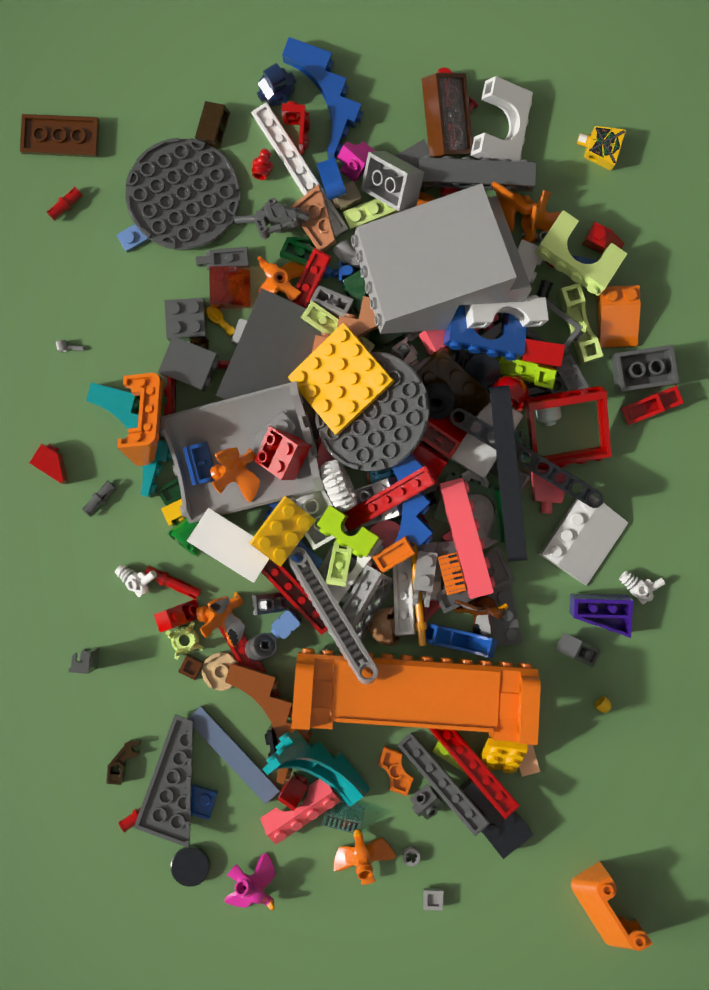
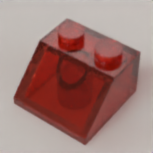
M209 266L210 306L217 309L251 308L250 270L232 266Z

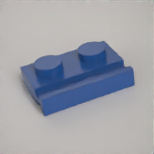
M192 784L191 815L209 820L218 791Z

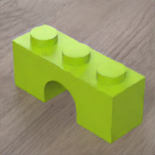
M329 505L317 523V526L321 528L319 531L328 537L332 535L337 538L335 542L344 548L349 546L354 549L352 553L362 559L363 556L369 557L381 537L366 527H361L360 531L354 536L348 535L344 530V524L349 516L334 506Z

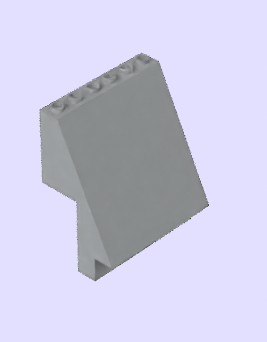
M482 183L358 226L355 234L352 235L351 243L356 250V260L360 263L361 277L365 280V291L369 294L370 308L374 311L375 325L378 326L380 334L447 330L459 305L525 302L532 290L497 196L487 197Z

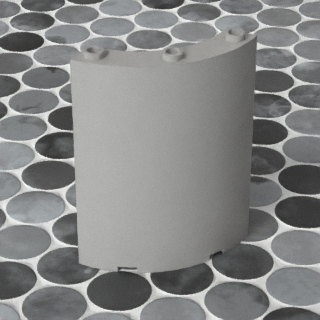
M297 381L161 416L159 431L161 436L165 437L174 461L173 471L175 476H178L182 497L180 511L182 516L187 518L189 524L200 521L208 508L222 516L277 502L284 496L292 498L325 489L320 472L321 467L318 466V452L308 414L305 413L302 404L304 401ZM282 411L296 424L293 435L311 445L295 480H281L254 460L248 463L246 468L260 479L259 489L251 502L245 499L238 484L235 482L228 484L221 494L212 485L214 480L192 485L183 447L207 442L213 466L220 464L215 454L228 448L237 447L240 455L245 454L247 449L251 448L256 455L261 445L254 438V435Z

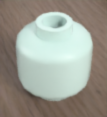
M560 406L536 410L538 422L545 423V426L555 425L556 421L562 417Z

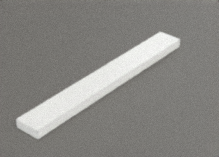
M266 102L253 110L251 114L302 194L306 195L319 182ZM321 187L334 234L337 238L348 231V227Z

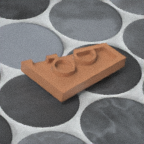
M318 184L291 207H299L301 211L310 215L309 219L305 223L302 222L301 226L316 248L325 252L337 241L322 189Z

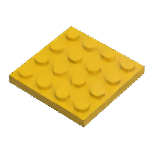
M342 323L288 376L291 382L297 381L300 393L335 435H339L395 382L345 323Z

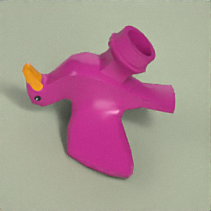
M267 853L261 855L255 872L252 875L244 873L238 864L230 870L227 876L237 881L235 885V892L225 897V903L243 908H248L251 904L256 903L266 905L271 911L275 909L274 899L264 891L276 875L272 860Z

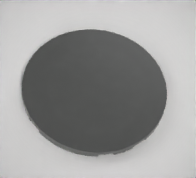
M172 138L154 144L137 158L127 177L125 199L134 224L149 240L168 249L194 250L212 244L229 230L240 206V185L232 164L218 149L197 139Z
M370 352L395 382L339 435H335L317 412L315 413V422L323 445L336 460L357 470L381 471L400 464L419 446L428 427L430 404L428 393L421 377L408 363L391 354Z

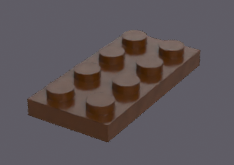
M22 114L20 152L22 154L97 157L98 117Z

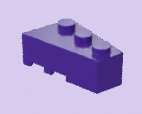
M570 594L569 612L573 618L631 638L633 599L628 595Z

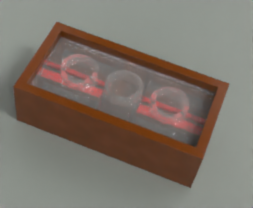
M435 73L421 78L429 155L434 156V158H442L444 156L462 157L471 154L473 140L466 73Z

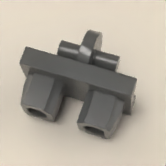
M280 592L252 596L253 615L282 612L283 608H287V599L284 596L281 597Z

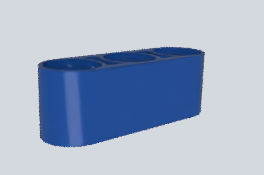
M335 157L317 163L328 200L346 195L347 192Z

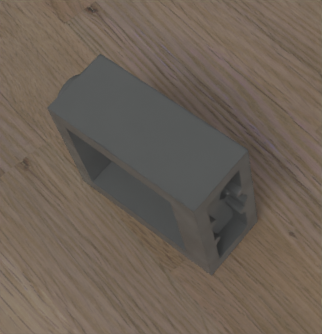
M546 298L547 310L550 308L576 328L563 343L565 345L564 357L571 349L570 343L573 340L577 342L584 333L581 331L583 326ZM527 327L526 334L533 340L546 342L532 331L533 327Z

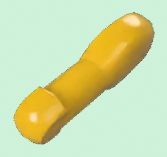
M207 307L206 315L208 319L222 327L227 335L233 336L235 328L231 327L223 319L222 312L215 307Z

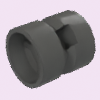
M260 633L250 638L245 644L247 657L256 662L273 656L277 651V641L269 633Z

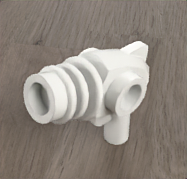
M123 564L115 571L117 577H120L122 582L126 583L127 588L130 591H134L138 597L148 593L149 588L147 584L157 577L155 571L145 575L143 572H134V570Z
M625 571L619 578L622 581L621 583L627 586V590L630 589L629 592L638 598L641 604L652 601L654 598L653 591L665 585L662 578L652 583L649 579L645 581L642 579L638 580V577H635L628 571Z

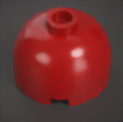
M517 375L499 378L492 387L510 385L512 407H515L517 412H521L524 409L525 399L529 398V390L524 383V379Z

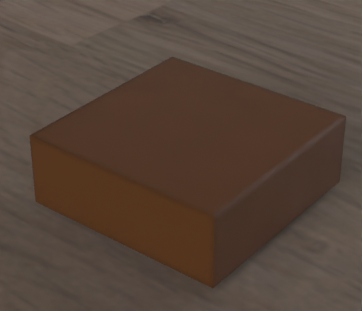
M187 654L178 672L196 680L204 662Z

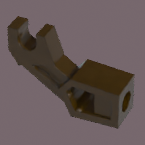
M131 739L124 743L123 748L107 766L106 784L122 785L127 765L125 761L128 758L140 755V751H135L133 745L140 746L141 740ZM119 765L121 767L120 772H113L114 766Z

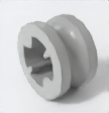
M409 846L404 849V863L408 866H415L419 863L420 853L416 847ZM409 852H411V854L416 853V855H414V860H412L411 858H406L408 857Z

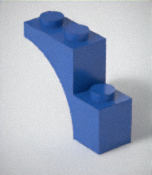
M426 622V643L461 650L486 658H494L497 639L471 631Z

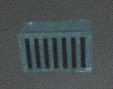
M341 800V802L324 813L321 825L353 833L354 830L361 829L366 806L353 804L350 807L345 801Z

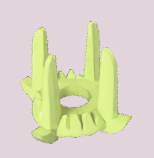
M191 621L189 626L179 627L174 632L166 631L165 634L171 639L172 646L176 650L174 654L175 659L178 660L181 654H189L195 649L203 650L204 647L199 644V636L193 629L195 622ZM182 635H187L190 638V643L187 646H183L179 642Z

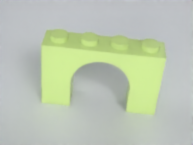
M563 210L534 253L543 261L553 265L556 270L568 275L574 282L587 288L590 293L599 296L614 276L627 253L611 243L596 263L583 264L575 260L569 253L567 241L579 220Z

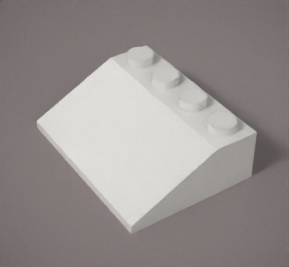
M592 494L589 496V502L596 503L599 501ZM575 498L538 554L587 586L628 522L605 503L598 508H592Z

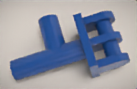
M338 261L339 269L333 270L331 267H328L323 278L339 277V281L344 284L343 280L356 273L352 266L344 265L342 261Z

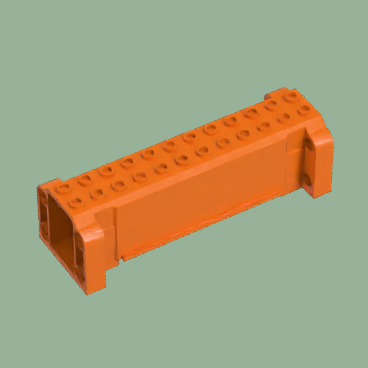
M303 648L302 651L297 653L291 729H333L334 721L489 732V736L494 740L538 745L541 683L538 669L533 668V664L518 662L517 666H513V663L498 661V665L490 660H479L478 663H473L471 659L459 658V662H453V659L447 657H440L439 661H436L431 656H420V659H413L412 655H401L400 658H393V654L381 653V657H376L373 653L368 652L378 669V675L372 684H363L357 679L347 660L344 659L343 653L334 654V650L323 649L322 653H317L312 648ZM366 668L362 670V675L365 678H370L373 676V672L371 669Z

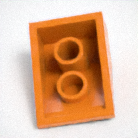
M640 285L606 287L599 296L596 295L598 341L600 347H637L641 306Z

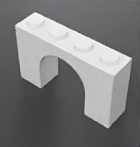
M497 76L485 81L481 100L493 104L504 111L509 122V132L505 140L487 133L475 136L470 156L480 160L482 158H491L492 161L511 159L513 162H519L521 160V151L525 142L524 136L529 122L528 115L532 106L533 92Z

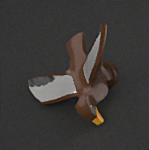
M484 595L468 603L455 600L454 603L460 607L453 610L456 613L472 614L474 616L473 632L487 636L493 633L490 614L496 619H500L505 614L508 605L505 603L498 607L493 598Z

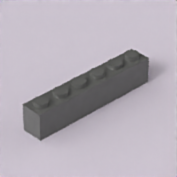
M426 155L423 158L419 157L418 169L424 171L421 187L467 189L482 183L485 190H493L491 185L493 181L510 191L532 192L535 187L536 162H531L530 160L513 162L511 159H501L500 161H492L491 158L473 160L471 157L454 159L451 156L434 158V156Z

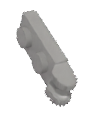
M418 550L412 605L417 606L419 600L418 593L421 590L426 591L424 607H429L438 553Z

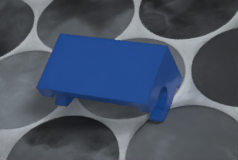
M204 442L183 447L192 485L213 481L210 473L213 462L208 443Z

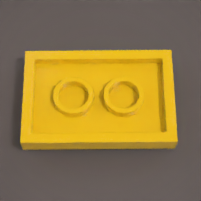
M284 496L249 544L281 567L316 519Z
M488 738L479 758L490 771L502 770L504 773L517 772L528 751V745Z

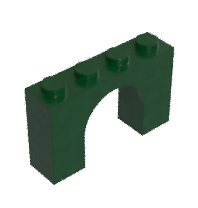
M359 270L343 280L345 284L343 288L346 294L354 299L353 308L356 313L360 314L363 296L369 297V294L365 291V280L361 277ZM376 329L369 333V340L375 345L376 349H383L411 332L380 334L379 329Z
M452 472L451 475H446L444 482L463 478V475ZM470 478V481H467L470 489L467 495L476 493L489 499L494 509V516L487 537L505 543L500 488L490 484L488 487L481 485V481ZM440 493L432 519L449 524Z

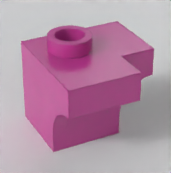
M364 141L358 145L346 142L337 157L344 164L341 171L354 183L360 179L365 171L368 152H375Z

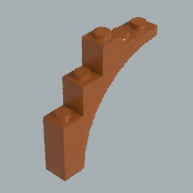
M232 662L225 683L241 689L263 708L272 723L279 744L281 742L279 738L287 731L291 734L296 730L291 729L292 721L288 720V718H292L293 701L272 694V692L276 693L279 681H276L277 675ZM297 729L309 744L312 733L308 732L309 730ZM279 769L276 782L284 784L286 779H290L293 769Z

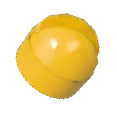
M602 696L595 702L594 707L599 712L607 713L611 709V702L606 696Z

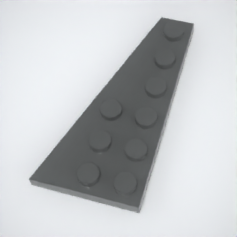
M175 714L134 828L189 848L194 721Z

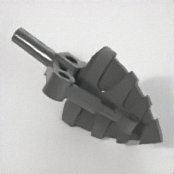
M271 198L265 203L264 207L256 211L255 215L234 217L235 224L255 223L261 238L267 239L272 233H282V231L294 230V227H300L302 222L305 223L309 219L310 215L301 211L299 207L289 208L288 205L278 203L276 198Z

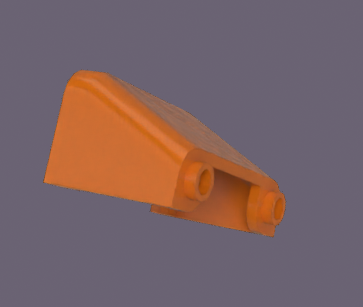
M156 373L125 375L123 377V385L126 388L132 389L131 393L134 396L140 397L138 428H129L128 436L124 439H118L117 448L136 466L149 465L155 459L158 446L163 381Z
M600 861L572 879L571 888L607 945L642 951L653 944L636 919L628 921L623 916L618 918L614 913L608 900L615 896L617 887Z

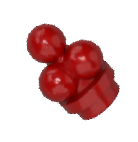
M262 149L260 156L252 161V176L258 180H266L273 169V163L269 160L271 157L269 149Z

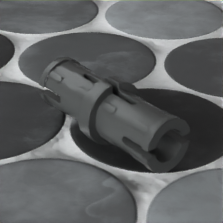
M107 480L97 493H93V498L82 510L92 517L96 510L102 504L104 505L106 499L117 489L116 486Z

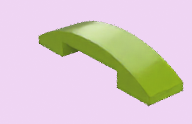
M495 357L501 367L500 375H517L525 381L534 382V385L549 389L554 388L556 369L544 364L522 361V358L509 361L505 357Z

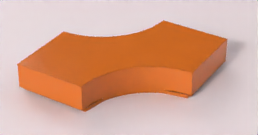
M384 746L378 765L385 769L390 777L389 790L408 796L414 777L409 775L402 766V752Z

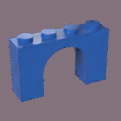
M459 305L448 329L445 330L443 345L450 346V349L453 350L466 349L470 353L476 354L481 352L486 353L489 357L501 356L505 357L506 360L515 361L524 355L527 327H522L520 321L512 314L503 312L502 329L499 338L493 340L485 339L478 335L474 328H467L465 305Z

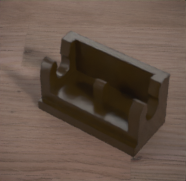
M205 101L195 135L197 140L206 142V144L216 148L221 147L230 112L225 105Z

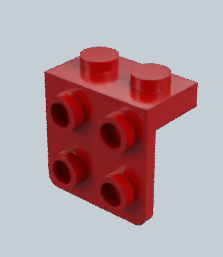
M297 102L282 103L284 125L300 126L299 148L300 154L304 155L305 150L309 148V112H306L305 105H299Z

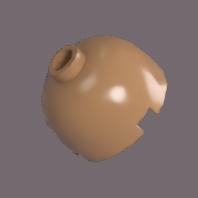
M385 607L377 610L373 614L371 622H368L369 633H372L373 638L381 645L393 646L399 644L400 637L395 635L394 607Z

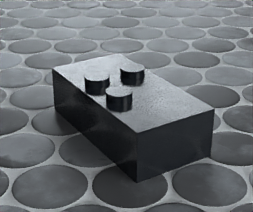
M470 778L459 786L490 822L481 832L503 859L534 835L516 810L504 819Z

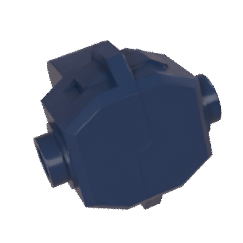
M277 63L263 71V75L258 83L259 91L257 95L262 103L267 102L269 106H279L282 103L287 104L295 91L294 84L296 79L292 72L287 73Z

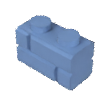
M288 608L271 624V632L278 639L280 637L285 639L301 624V618L292 608Z

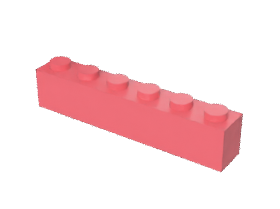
M463 478L438 484L469 598L473 599L494 593L493 588L496 587L493 576L489 577L488 573L490 563L488 557L484 558L482 551L485 549L483 538H479L477 532L480 530L479 522L473 517L472 512L475 511L472 500L468 499L467 495L470 492L468 482L464 481Z

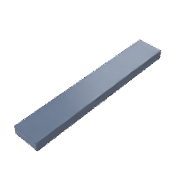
M202 705L188 718L194 721V728L265 804L280 791L276 784Z

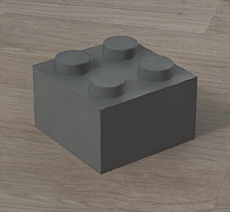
M203 298L164 300L166 337L169 341H171L173 336L184 341L208 340L206 302Z

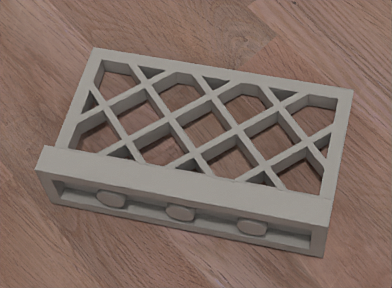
M369 565L365 566L342 607V611L356 634H358L361 642L368 632V622H371L373 614L381 609L394 586L393 578L382 574Z

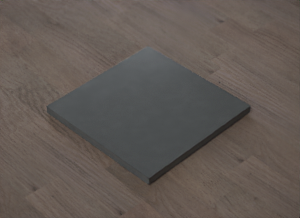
M261 288L216 396L226 400L290 383L291 381L288 376L312 353L315 335L321 336L322 333L301 319L306 308ZM302 395L304 401L302 404L305 413L308 414L314 439L318 440L320 434L315 422L316 411Z

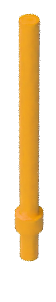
M412 542L413 548L416 551V554L410 557L414 584L418 550L417 545ZM419 590V600L417 606H415L417 621L415 622V630L418 632L419 646L427 645L425 634L427 624L424 621L422 592Z

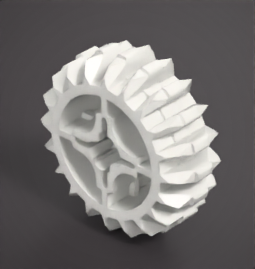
M336 459L321 465L320 472L325 489L336 509L342 512L354 507L357 504L355 488L344 465Z

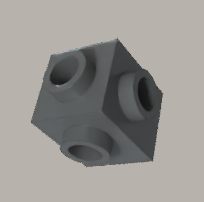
M428 784L410 798L414 805L412 807L413 811L419 817L422 815L427 820L435 816L445 805Z

